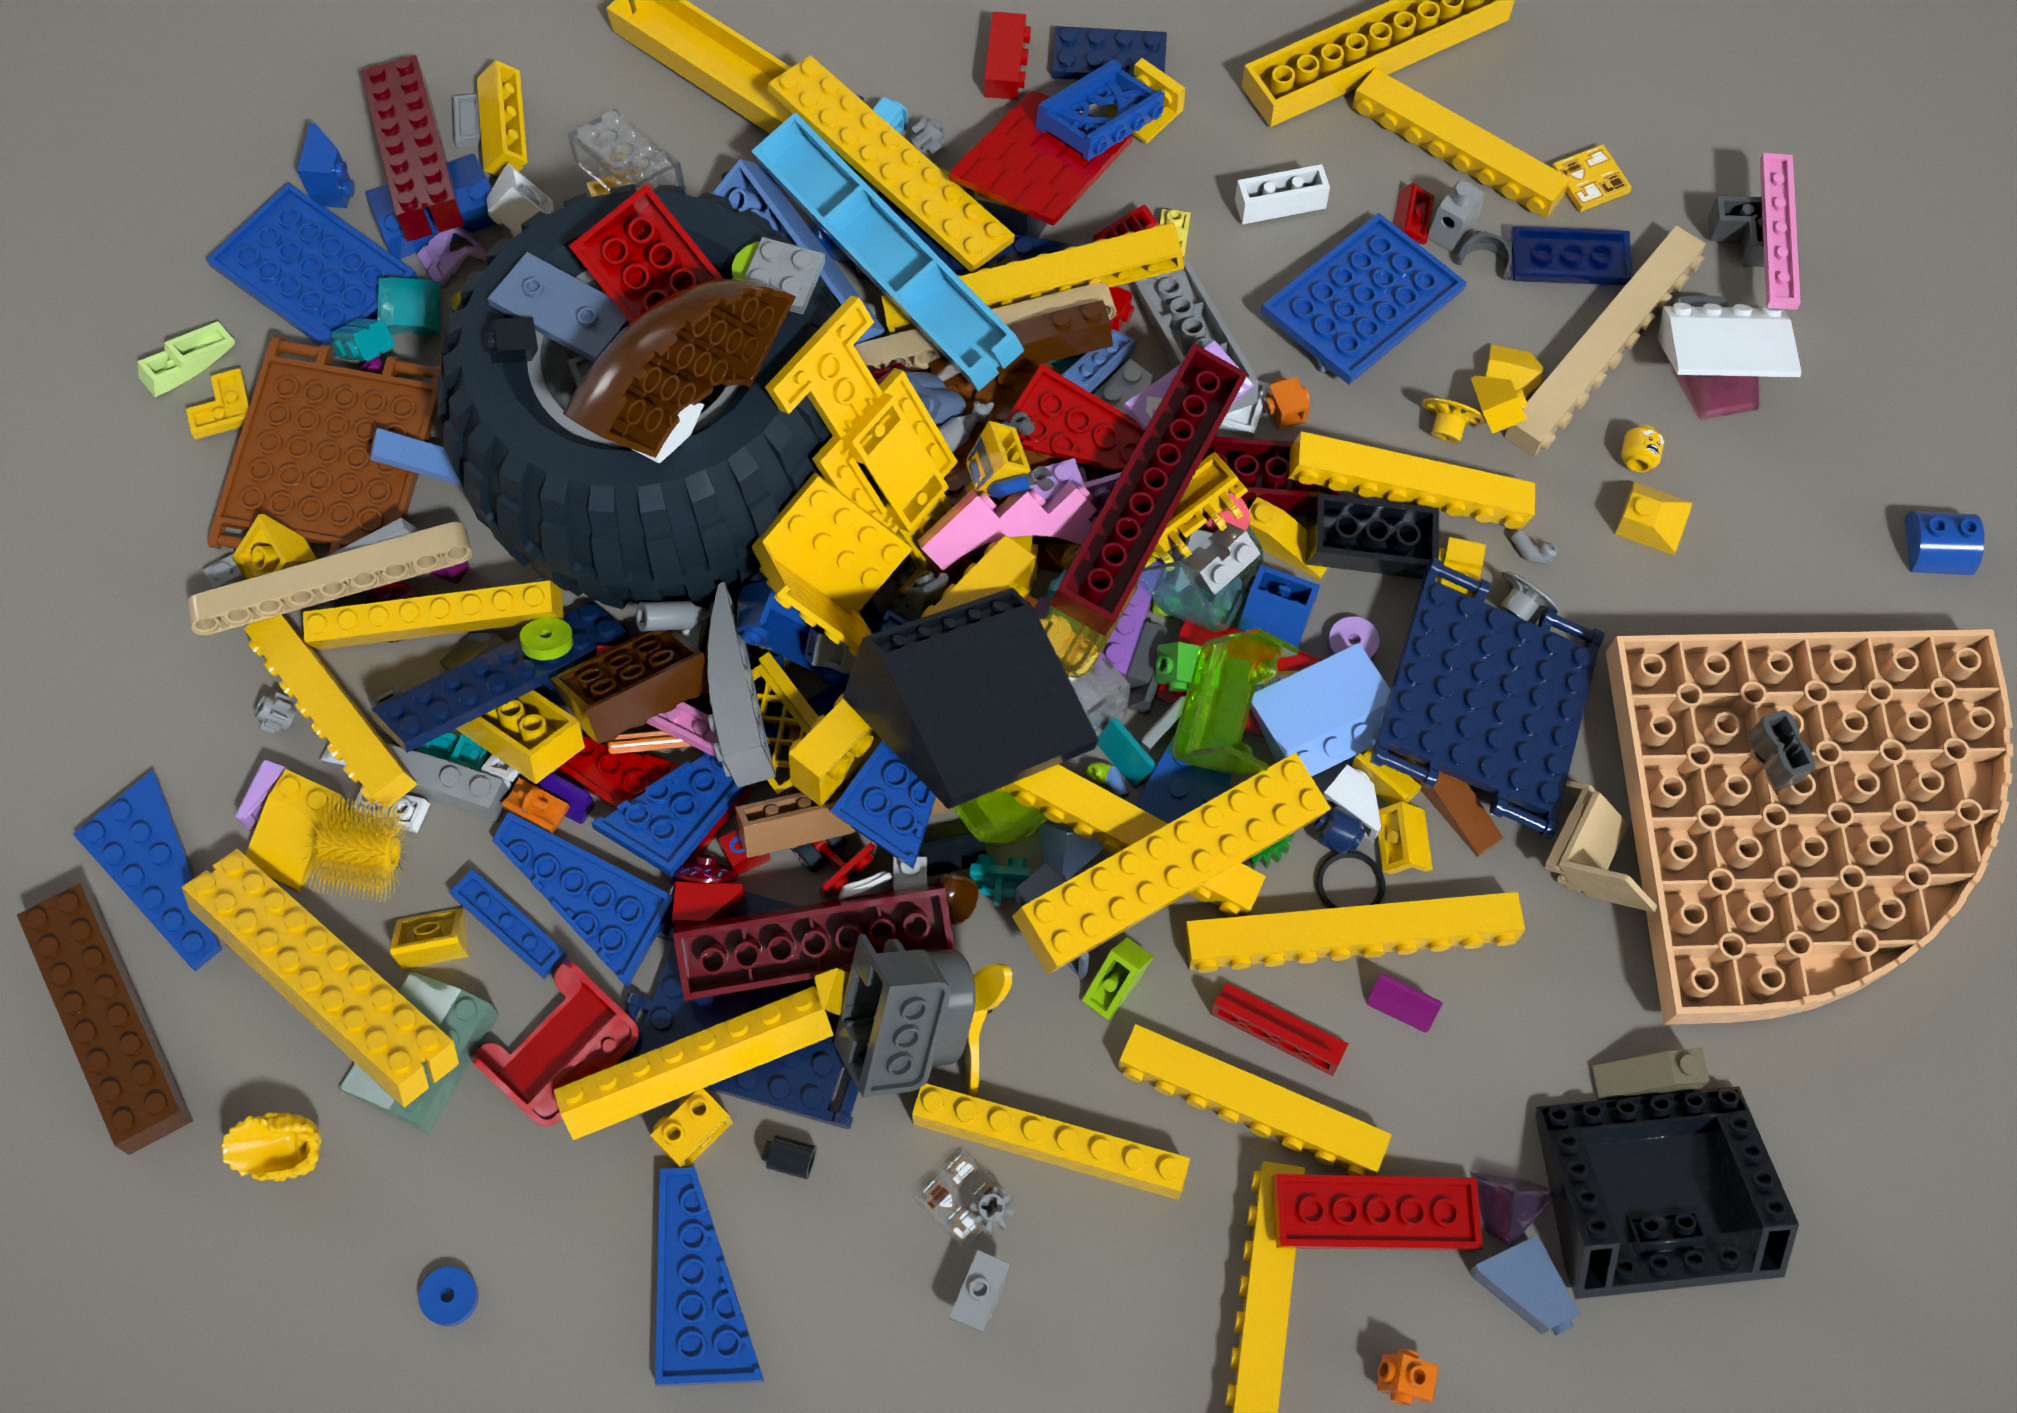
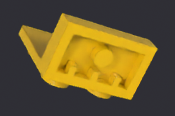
M1141 58L1134 66V78L1155 91L1161 90L1165 93L1164 110L1161 116L1143 126L1139 131L1132 133L1147 144L1183 111L1186 88ZM1115 103L1110 104L1105 109L1107 117L1117 116Z

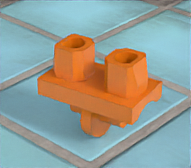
M521 778L517 780L512 792L501 804L504 809L552 834L570 809L568 803Z

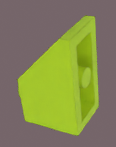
M1126 937L1110 951L1083 997L1082 1002L1109 1021L1138 984L1154 956Z

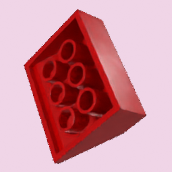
M648 184L644 185L569 245L571 250L630 323L650 307L676 292L700 283L724 279Z

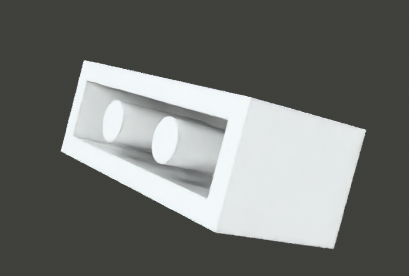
M1322 164L1238 180L1235 204L1242 224L1326 209L1330 185Z

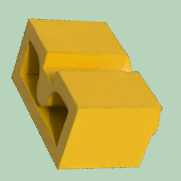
M1449 537L1446 547L1439 548L1438 560L1442 561V565L1479 581L1481 579L1480 574L1486 544ZM1437 576L1436 582L1468 596H1473L1474 592Z

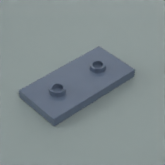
M526 252L487 298L490 306L512 318L533 317L537 332L592 362H595L614 338L630 324L608 295L529 252Z

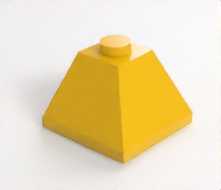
M1634 482L1615 535L1675 555L1693 502Z
M265 514L257 516L232 555L245 580L317 560L303 536ZM259 543H269V546H259Z

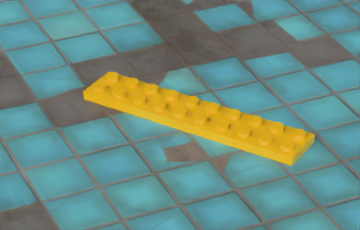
M811 55L768 83L767 91L790 112L793 114L796 112L835 152L971 273L1014 242L1015 235L958 184L949 180V177Z

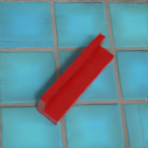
M1227 982L1213 1004L1212 1016L1331 1076L1334 1075L1348 1046V1043Z

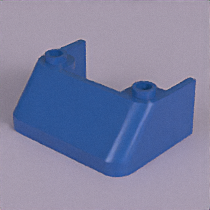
M768 578L742 587L737 599V632L741 634V639L744 642L756 646L761 645L823 677L822 681L830 686L841 687V684L846 685L848 683L849 673H842L828 667L811 665L804 658L810 625L799 616L800 611L793 606L787 609L777 602L774 598L775 591L766 583ZM882 630L872 632V634L881 632Z

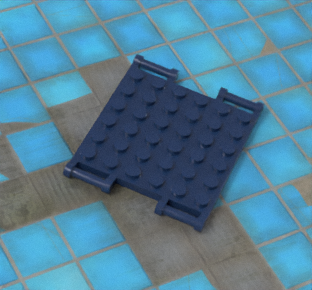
M1432 557L1424 573L1370 763L1379 767L1385 765L1421 781V785L1430 789L1436 784L1439 771L1494 794L1489 811L1491 815L1498 818L1502 816L1539 831L1540 836L1550 840L1554 837L1558 828L1559 810L1599 647L1603 642L1605 633L1596 628L1593 630L1556 615V611L1548 607L1541 613L1538 626L1484 603L1490 590L1491 582L1482 578L1478 581L1442 565V561ZM1437 576L1474 592L1473 596H1468L1436 582ZM1551 626L1587 641L1586 647L1551 632ZM1388 749L1407 758H1410L1414 761H1417L1421 764H1424L1426 766L1425 768H1423L1400 757H1397L1393 754L1388 753ZM1508 801L1543 815V819L1509 805Z
M672 876L669 879L671 886L668 893L674 896L676 882L694 881ZM745 892L746 901L725 919L798 906ZM672 908L664 924L662 923L657 931L658 938L673 942L653 1000L645 999L633 993L627 994L624 1002L626 1005L624 1012L634 1022L639 1011L648 1014L633 1054L626 1052L616 1063L620 1064L815 986L816 988L815 979L684 1001L673 938L675 928L670 927L673 913ZM827 1010L825 1012L834 1036L705 1087V1089L844 1129L851 1128L853 1122L851 1114L859 1092L850 1075L838 1112L829 1111L842 1069L847 1070L833 1044L840 1016Z

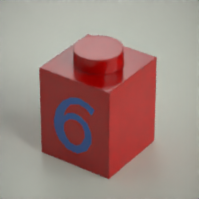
M738 829L718 838L731 869L739 875L771 860L769 853L747 858L739 839Z

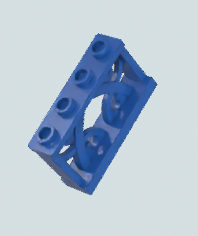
M1113 59L1040 103L1035 128L1042 133L1049 131L1084 154L1083 158L1089 161L1097 155H1101L1116 143H1120L1130 134L1139 131L1149 122L1158 119L1164 110L1165 93L1161 90H1153L1121 69L1122 64ZM1093 103L1099 105L1115 103L1117 116L1091 117L1089 116V106ZM1079 128H1085L1084 132L1079 130Z

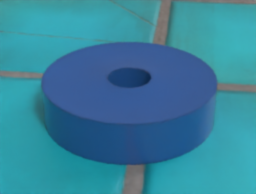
M451 1266L442 1267L433 1271L422 1283L419 1291V1305L423 1314L432 1322L440 1326H455L467 1320L474 1312L479 1297L478 1287L474 1279L464 1270ZM450 1290L454 1291V1298L450 1302H444V1294Z

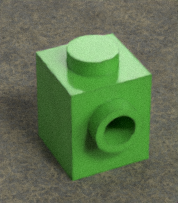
M1183 642L1157 645L1155 683L1168 685V690L1177 692L1187 691L1188 686L1201 684L1202 646Z

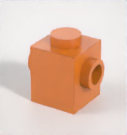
M1298 377L1290 379L1281 378L1270 384L1267 397L1264 398V406L1268 415H1273L1278 429L1281 430L1307 422L1310 411V396L1307 388L1301 386Z

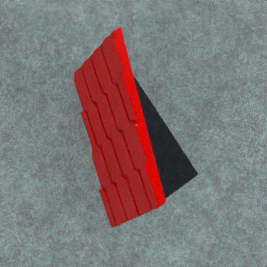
M1040 92L1028 93L949 172V180L974 190L975 200L1013 234L1039 238L1047 224L1054 226L1128 147L1133 138V135L1130 134L1120 143H1116L1105 150L1101 155H1097L1087 161L1083 158L1084 154L1049 131L1042 133L1035 128L1038 106L1050 98ZM1079 128V130L1084 132L1085 128Z

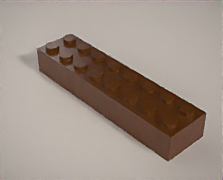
M79 883L17 914L114 1146L130 1155L193 1122L95 896Z

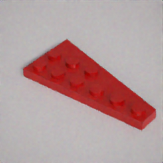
M1043 364L1039 366L1005 420L1008 424L1011 423L1014 414L1021 411L1025 412L1035 425V430L1027 436L1021 435L1016 430L1024 450L1066 460L1074 458L1078 463L1115 472H1122L1144 432L1134 418Z
M582 736L585 748L557 769L607 805L617 810L619 804L626 800L630 802L645 793L646 787L681 765L646 754L645 756L635 753L609 754L607 745L597 744L593 739ZM748 785L686 859L688 862H696L697 855H701L736 813L735 807L741 806L754 791L752 785Z

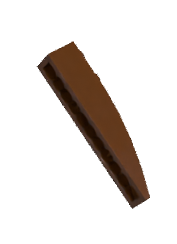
M1100 300L1043 314L1008 326L1016 334L1024 352L1005 369L1001 366L996 369L999 374L1112 347L1111 325L1104 301ZM944 356L930 363L932 373L941 378L946 387L969 382Z

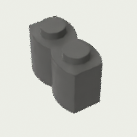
M1785 709L1763 716L1750 731L1752 746L1756 753L1765 760L1766 773L1770 781L1779 790L1801 783L1815 769L1813 754L1809 747L1800 739L1798 725L1791 714Z

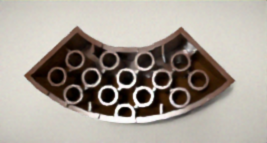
M735 278L700 283L666 297L633 320L605 348L580 382L563 414L604 439L656 458L663 444L680 422L677 415L690 404L693 406L698 404L702 399L713 393V387L719 384L725 386H752L796 296L764 282Z

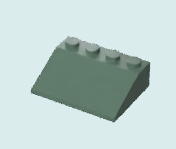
M411 971L400 988L399 993L454 1041L459 1065L434 1084L430 1080L426 1062L424 1061L422 1065L429 1089L405 1108L356 1063L339 1089L429 1134L471 1063L469 1056L482 1045L499 1014L490 1003L462 989Z

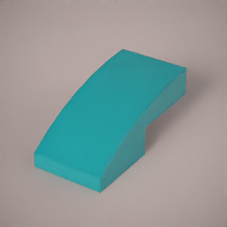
M450 732L422 745L419 750L420 753L481 772V768L490 753L464 734L457 736Z

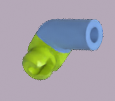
M1093 762L1087 766L1086 775L1091 781L1109 787L1112 794L1122 799L1129 796L1120 771L1116 767L1101 762Z

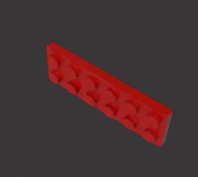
M1275 1174L1272 1176L1276 1248L1478 1251L1483 1249L1477 1178Z

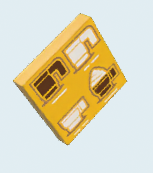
M1604 144L1555 162L1552 165L1553 169L1570 178L1566 193L1579 213L1629 194L1632 186Z

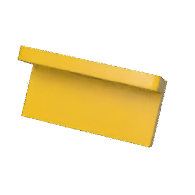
M1374 746L1369 748L1363 755L1359 753L1354 758L1351 767L1365 772L1370 781L1374 783L1375 793L1389 805L1401 801L1409 803L1422 788L1420 784L1406 774L1385 765L1379 767L1370 763Z
M1402 801L1379 809L1381 829L1378 838L1383 872L1392 875L1409 868H1415L1424 872L1433 870L1425 811Z

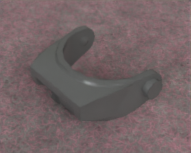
M1478 230L1458 252L1456 262L1458 265H1461L1465 256L1472 251H1491L1497 254L1504 263L1503 279L1507 280V278L1511 277L1513 269H1510L1512 261V241L1510 240L1506 242L1498 235Z

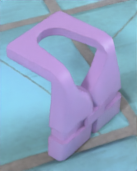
M460 227L438 233L428 241L429 244L427 246H423L417 253L418 259L424 268L428 270L432 280L440 282V288H443L448 283L450 276L456 273L468 255L486 261L487 255L475 235ZM455 233L469 240L475 247L465 246L460 250L450 252V242L453 234Z

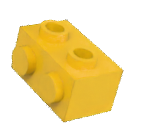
M703 1088L683 1096L678 1103L679 1108L670 1117L665 1115L659 1119L653 1127L654 1132L650 1135L654 1143L678 1168H687L733 1124L730 1115Z

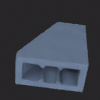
M1538 1235L1476 1264L1469 1271L1472 1278L1540 1334L1552 1330L1555 1336L1574 1327L1571 1320L1580 1315L1577 1306Z

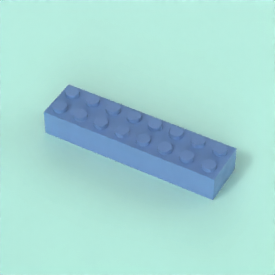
M739 159L712 194L729 198L732 207L740 212L749 209L769 220L772 229L780 232L782 236H785L795 246L824 253L826 262L820 275L839 307L850 295L860 297L771 176L760 164ZM861 297L860 299L874 323L855 342L854 346L877 339L885 332V329Z

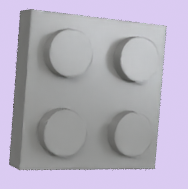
M762 237L744 279L764 282L796 296L789 311L803 315L826 262L825 254Z

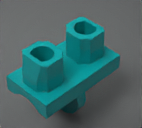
M979 854L976 863H971L970 879L976 881L978 893L994 896V906H1001L1002 897L1015 898V888L1030 876V868H1027L1026 859L1022 857H1012L1008 859V866L995 865V858L992 855Z

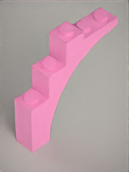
M1070 481L1047 503L1033 488L1029 492L1025 490L1011 494L997 507L985 492L979 496L972 489L920 537L917 542L921 549L942 570H945L961 556L984 544L1001 540L1005 535L1008 537L1028 535L1058 537L1082 545L1096 519L1093 514L1097 509L1090 503L1095 498L1083 485L1076 488Z

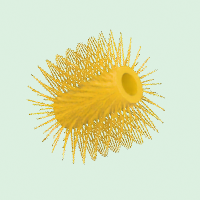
M330 795L328 816L326 817L325 797L324 826L321 812L320 821L322 828L319 825L320 830L317 832L316 838H314L315 841H312L315 842V845H310L314 846V851L311 854H315L314 858L316 857L317 861L315 871L311 877L312 880L318 869L316 881L320 874L319 887L323 878L322 894L328 877L327 888H329L332 880V891L336 879L338 882L337 889L341 880V892L345 882L344 896L346 895L349 881L350 892L354 883V896L359 884L358 899L362 884L363 897L368 885L367 899L371 886L372 897L376 887L377 900L380 887L382 898L383 878H385L386 900L388 880L391 891V872L394 885L395 877L393 870L395 869L397 876L396 866L397 868L399 867L400 853L407 852L401 851V846L404 843H400L402 838L399 840V837L403 833L404 826L398 836L401 824L398 827L396 815L393 818V805L388 818V807L384 816L383 804L379 818V806L375 816V801L373 812L369 819L370 806L366 816V802L362 815L361 800L358 814L356 803L352 816V805L348 814V802L344 812L343 805L345 799H343L339 813L340 797L336 811L334 810L336 796H334V804L330 814Z

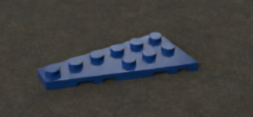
M1225 655L1219 656L1137 799L1135 806L1169 824L1229 790L1252 660Z
M882 740L830 811L841 821L914 869L936 796Z
M152 770L73 835L196 972L219 953L222 947L218 936L189 910L181 887L194 879L193 870L177 827L174 825L169 812L170 808L160 788L158 776Z
M695 1167L662 1168L659 1173L655 1385L674 1386L765 1382Z

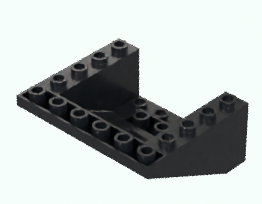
M1013 587L863 637L843 695V699L947 809L1094 750L1099 741L1034 608Z
M1739 1086L1539 1106L1536 1108L1535 1117L1565 1270L1575 1299L1785 1277L1799 1223Z

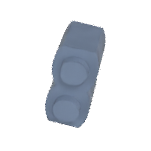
M904 371L934 423L944 424L952 417L955 418L962 415L966 407L965 401L956 391L947 389L941 378L933 373Z

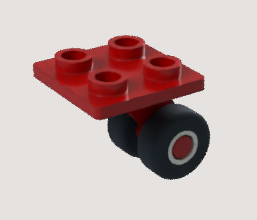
M845 836L797 846L796 848H791V850L813 873H816L825 865L823 856L838 871L821 886L818 893L823 898L828 893L832 897L835 896L842 886L847 885L849 879L846 876L852 871L858 875L872 862L871 860L874 857L871 853L875 848L872 842L864 847L848 863H845L835 854L847 845Z

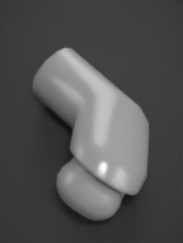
M1524 530L1515 533L1511 537L1512 542L1527 561L1547 564L1553 561V557L1557 555V548L1553 543H1543L1542 546L1534 545Z

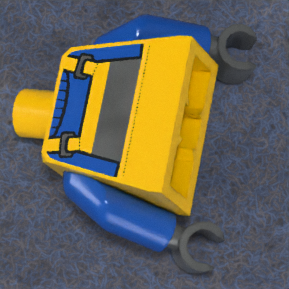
M1019 411L1015 413L1012 417V422L1009 424L1007 421L1001 424L993 421L987 423L967 458L966 464L972 479L966 488L967 493L974 489L979 496L985 492L988 496L1000 499L1013 493L1029 490L1030 486L1035 484L1043 491H1048L1054 487V482L1050 478H1046L1053 474L1044 466H1038L1033 470L1032 476L1027 477L1031 470L1016 430L1021 435L1027 436L1035 430V425L1025 412Z

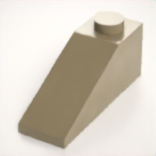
M1703 1048L1664 1051L1592 1065L1591 1067L1597 1100L1701 1090L1710 1082Z

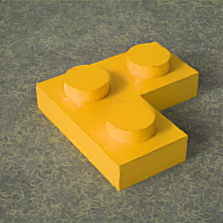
M240 368L210 376L216 401L186 408L190 431L195 440L243 427L250 406V400L244 374Z

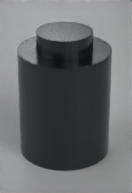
M775 1135L773 1141H766L762 1160L767 1161L766 1168L769 1170L807 1180L815 1161L817 1146Z

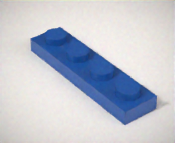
M473 869L448 892L453 899L543 980L568 956L559 945Z

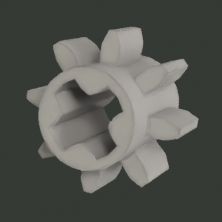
M924 116L911 128L914 131L911 135V140L921 152H926L929 149L934 154L946 143L943 139L946 136V130L943 124L936 118L928 121Z
M278 692L275 695L271 694L270 697L263 696L254 713V717L261 722L259 728L272 734L275 731L279 732L280 728L287 730L296 713V709L289 704L291 698Z
M994 1187L992 1194L988 1195L979 1191V1204H970V1210L979 1213V1216L973 1221L974 1225L978 1226L983 1223L987 1228V1234L991 1233L992 1227L999 1226L1003 1231L1006 1230L1005 1217H1014L1013 1210L1005 1209L1011 1197L1007 1195L1001 1198L998 1195L997 1187ZM990 1204H996L997 1211H999L995 1212L993 1218L987 1217L986 1210L989 1209Z

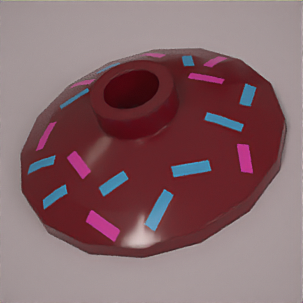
M701 854L697 855L696 862L682 864L674 872L673 876L694 882L727 883L736 881L739 874L727 866L716 863V856Z

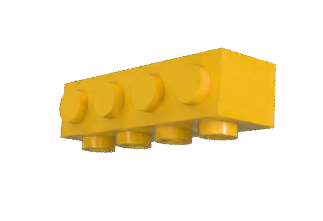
M495 60L477 78L483 171L499 177L508 163L517 171H520L528 161L520 70Z

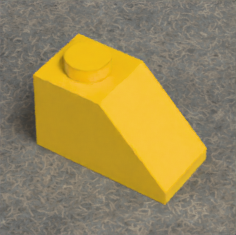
M1477 375L1471 377L1482 412L1492 434L1527 420L1523 409L1528 406L1522 389L1515 390L1511 380Z

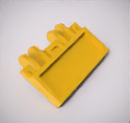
M1216 452L1200 463L1154 549L1170 570L1176 565L1170 554L1166 552L1174 546H1177L1178 551L1186 558L1192 554L1177 535V532L1181 531L1187 538L1208 522L1202 515L1204 512H1206L1221 532L1227 528L1221 515H1218L1223 509L1227 507L1231 515L1237 520L1243 516L1228 494L1232 493L1239 499L1248 490ZM1152 554L1145 568H1147L1149 565L1156 561L1155 557Z

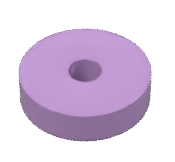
M1353 616L1343 618L1333 625L1327 643L1331 656L1353 646L1348 640L1355 639L1360 643L1370 660H1373L1380 642L1378 631L1373 624L1366 619Z

